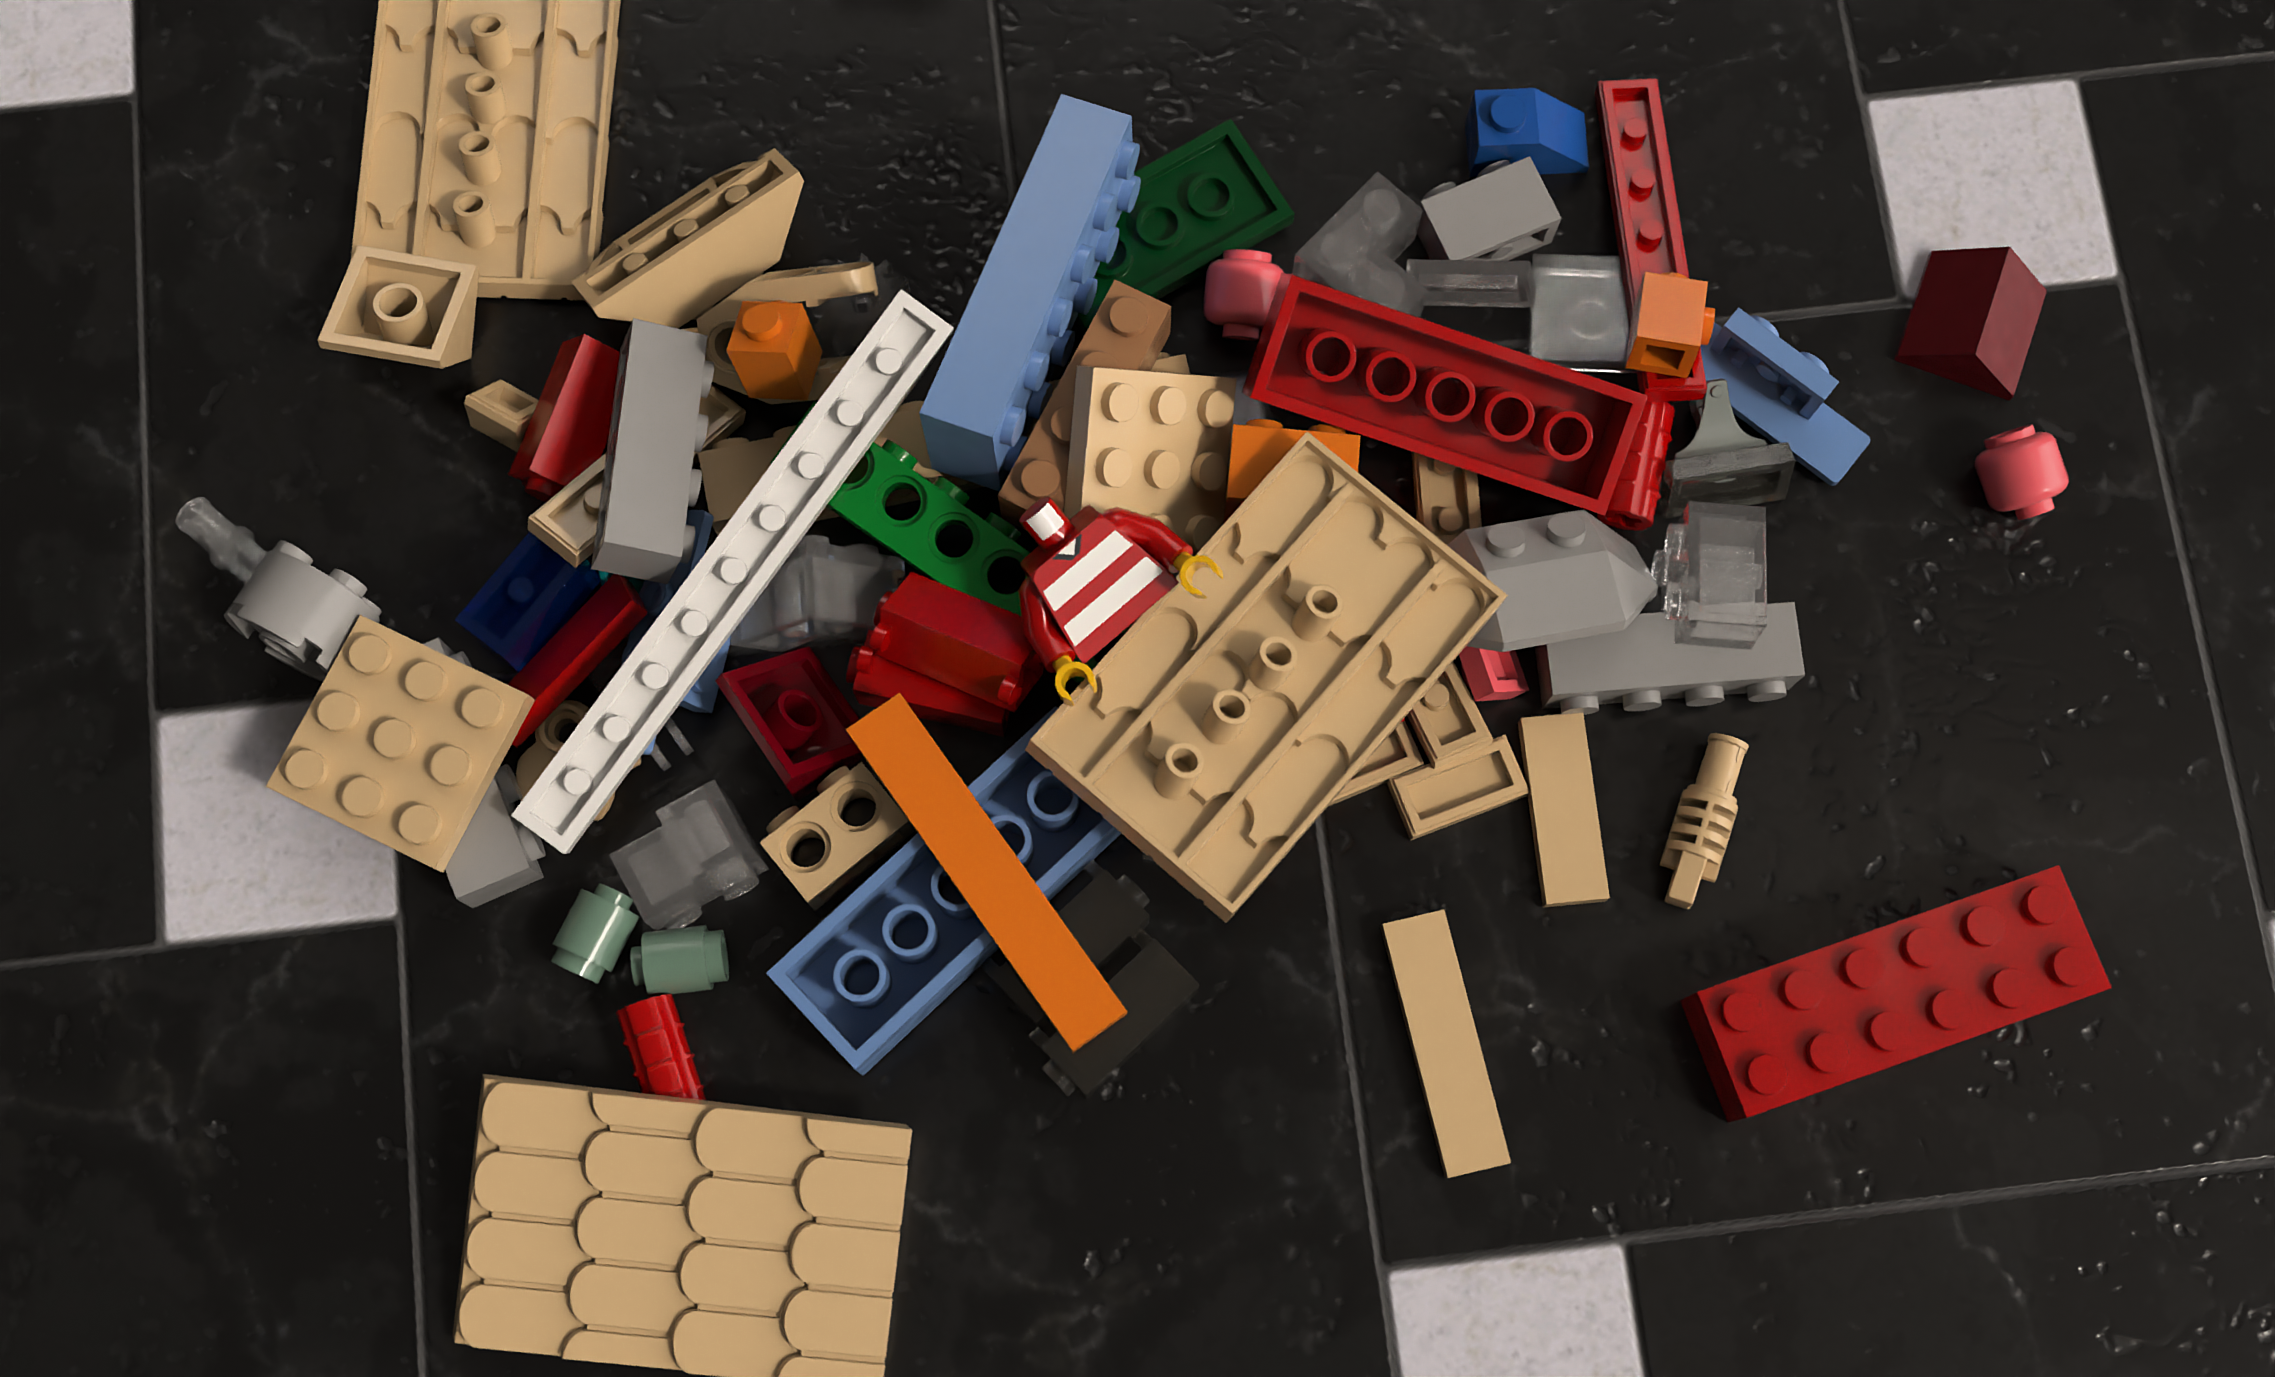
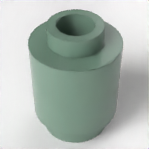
M598 883L594 893L581 889L553 942V945L558 948L551 962L598 984L605 970L612 972L639 919L638 915L629 911L634 899L601 883Z
M706 925L644 932L642 934L641 946L631 948V970L634 984L636 986L645 985L649 997H656L664 994L712 990L714 983L728 981V952L723 930L708 931Z

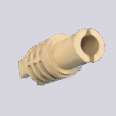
M1711 733L1709 735L1708 746L1696 783L1688 785L1687 789L1682 792L1660 862L1661 866L1674 870L1664 902L1686 910L1690 909L1694 902L1701 879L1715 883L1738 812L1737 799L1732 795L1744 755L1749 745L1738 738L1725 734Z

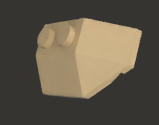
M774 148L761 154L757 161L743 162L716 174L613 241L591 263L588 271L579 274L571 283L599 318L632 322L633 318L673 328H680L690 320L702 316L714 304L749 281L761 276L766 269L780 261L804 183L800 172Z

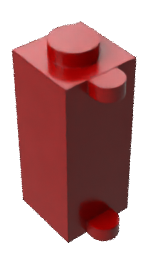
M586 334L562 342L508 474L523 481L522 485L525 486L524 491L544 502L549 501L602 456L608 441L620 352Z
M912 571L895 592L887 591L878 603L874 615V625L876 627L870 638V647L876 649L877 655L1012 712L1017 710L1043 675L1044 665L1024 635L1022 616Z
M868 629L866 641L862 647L854 646L848 663L846 681L854 684L852 690L859 704L877 708L900 692L919 718L1001 737L1005 736L1010 710L878 656L877 650L870 647V638L874 630Z

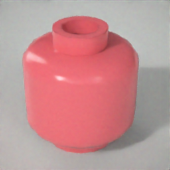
M1241 249L1223 251V259L1214 261L1208 266L1203 313L1205 318L1211 323L1223 326V338L1248 341L1259 340V329L1264 327L1281 273H1284L1279 266L1271 263L1272 255L1270 253Z
M2033 424L2005 431L1983 441L1986 450L1976 457L1975 468L1987 503L1991 509L2001 512L2014 510L2017 520H2023L2046 513L2055 508L2052 497L2066 489L2069 477L2056 439L2052 434L2048 432H2035Z

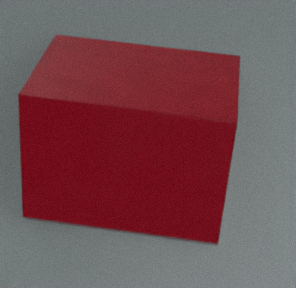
M2011 247L1933 250L1927 257L1894 360L2010 401L2014 397L2047 290Z
M810 646L722 673L715 680L796 802L816 790L818 785L842 766L849 768L864 758L846 731L848 727L860 719Z

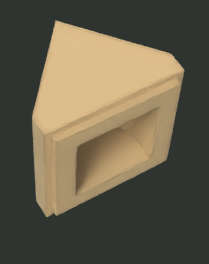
M498 380L467 395L464 406L471 427L518 452L539 400L503 380Z

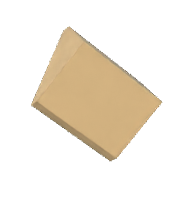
M357 245L319 335L318 343L320 348L440 369L470 359L479 276L477 265Z

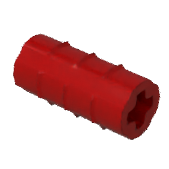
M1646 402L1606 514L1604 516L1597 513L1598 519L1604 524L1633 531L1646 530L1648 527H1652L1657 500L1661 498L1659 490L1663 471L1667 469L1665 459L1668 444L1672 441L1670 434L1675 410L1668 402Z
M672 994L651 997L617 1011L616 1016L624 1038L622 1046L627 1047L634 1069L632 1077L637 1079L641 1093L706 1101L703 1092L705 1085L700 1082L693 1061L695 1054L690 1051L683 1030L685 1023L680 1021Z

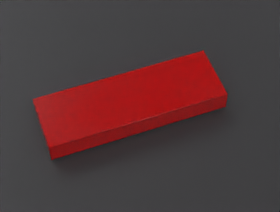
M613 574L507 684L535 699L512 743L515 747L521 745L647 615L648 611L634 585L624 576Z

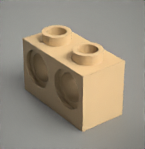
M862 762L851 770L847 766H842L828 775L816 789L820 794L801 810L797 806H792L780 813L766 828L770 835L759 842L814 911L819 909L914 832L905 814ZM858 798L872 800L876 804V811L868 823L862 826H850L843 822L844 809L851 801ZM807 838H818L824 841L825 852L817 864L810 867H800L794 864L793 852L798 843Z

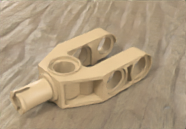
M853 262L767 272L749 281L697 318V328L682 330L708 335L705 360L714 362L712 382L747 395L726 351L742 301L771 302L782 300L792 303L806 301V307H814L838 297L863 293H874L875 296L879 293L873 262ZM851 356L820 359L808 400L756 399L771 405L819 400Z

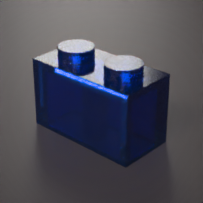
M529 531L457 616L455 621L474 640L519 673L563 627L599 584V575L595 570L591 569V564L587 559L575 568Z

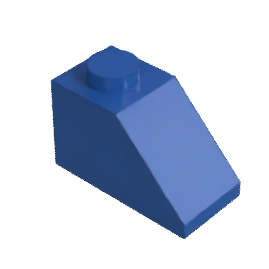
M1536 88L1474 90L1465 121L1469 177H1477L1484 168L1495 162L1509 160L1510 164L1529 156L1539 174L1588 172L1589 159L1584 112Z

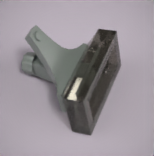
M1725 379L1707 380V391L1703 400H1691L1689 402L1691 416L1695 421L1697 432L1692 442L1685 449L1675 454L1674 460L1666 462L1660 492L1661 498L1659 499L1665 518L1772 502L1786 498L1795 465V459L1789 443L1783 442L1767 445L1766 440L1751 437L1742 431L1732 411L1728 385Z

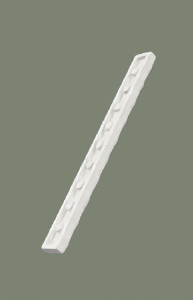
M902 289L899 291L512 813V817L563 854L570 853L955 332L951 325Z

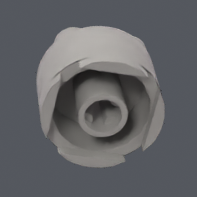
M280 540L274 549L268 551L224 614V617L235 630L247 639L254 629L260 632L258 637L268 645L264 650L265 652L291 668L323 682L359 616L362 615L379 623V615L382 611L374 603L363 597L367 588L359 580L336 568L328 576L311 566L313 560L304 551L289 542Z

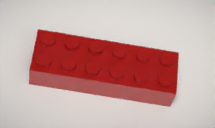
M1281 273L1241 392L1252 399L1604 516L1648 395L1286 273Z
M2057 865L1709 987L1680 1000L1729 1123L1757 1115L2111 989L2112 986L2061 868Z

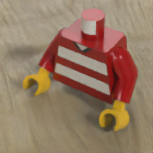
M1046 496L1027 509L1019 520L1020 524L1039 545L1020 563L1027 576L1018 590L1024 635L1046 670L1051 673H1057L1055 676L1057 692L1060 699L1069 706L1075 705L1069 693L1065 690L1067 681L1075 676L1086 678L1091 689L1096 693L1097 683L1092 670L1085 663L1179 583L1171 573L1179 571L1181 585L1198 599L1207 598L1201 591L1193 587L1192 578L1198 569L1203 567L1211 568L1216 575L1223 579L1221 568L1212 559L1203 555L1192 556V547L1159 519L1124 508L1114 507L1100 514L1091 505H1088L1069 520L1052 498ZM1076 656L1081 660V662L1073 661Z

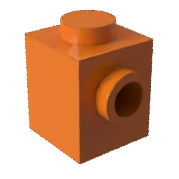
M1674 272L1661 274L1644 273L1633 305L1625 368L1688 378L1700 345L1707 346L1709 344L1714 325L1715 308L1705 307L1707 281L1689 279L1682 274Z
M782 300L771 302L742 301L726 349L749 398L808 400L823 352L803 304Z

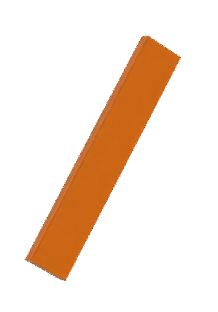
M900 692L848 727L846 731L1071 1051L1074 1053L1127 1015L1125 1007Z

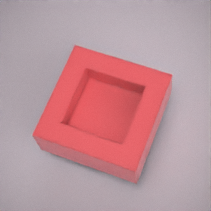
M1466 646L1459 654L1461 674L1464 682L1471 689L1474 701L1512 699L1529 691L1516 650L1499 652Z

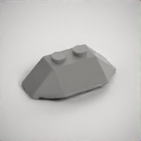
M1584 509L1464 530L1447 545L1508 595L1497 611L1468 643V647L1506 652L1622 631L1640 614L1647 602H1651L1657 595L1658 585L1636 547Z

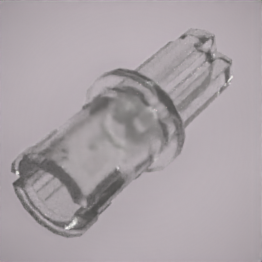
M198 497L186 503L176 517L175 522L178 528L191 536L210 553V560L218 569H229L245 584L267 554L254 542V534L247 527H236L218 512L205 497Z

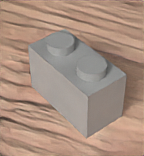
M1529 156L1510 164L1509 160L1495 162L1484 168L1477 175V178L1458 186L1454 182H1447L1433 188L1420 201L1414 228L1445 287L1551 243L1561 221V216Z

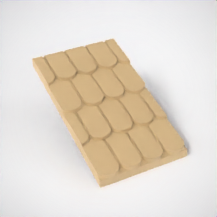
M379 0L351 259L357 245L472 264L477 265L479 272L477 297L501 298V296H507V298L561 300V298H567V300H584L571 282L579 274L588 271L591 263L600 254L603 226L602 206L609 151L608 132L618 49L617 30L621 0Z
M1308 431L1196 554L1209 557L1223 572V579L1216 575L1211 568L1207 567L1200 568L1194 573L1192 578L1193 587L1201 591L1207 598L1198 599L1192 596L1181 585L1178 574L1176 579L1179 583L1144 612L1092 670L1097 683L1096 693L1093 692L1085 678L1070 694L1075 706H1069L1063 702L1030 739L1025 749L1042 766L1050 769L1056 778L1096 812L1099 811L1106 821L1147 856L1150 855L1155 863L1197 899L1200 898L1204 902L1203 904L1225 923L1230 920L1292 849L1300 837L1482 629L1508 596Z
M482 1074L453 1328L454 1342L469 1344L475 1348L561 1356L562 1359L683 1370L689 1374L718 1377H884V1362L887 1353L893 1300L892 1292H894L912 1129L906 1124Z

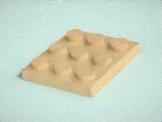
M1077 365L1064 514L1070 520L1082 508L1091 505L1100 514L1114 507L1124 508L1159 519L1192 547V556H1195L1223 525L1237 378Z
M360 615L265 787L443 873L535 699L518 689Z

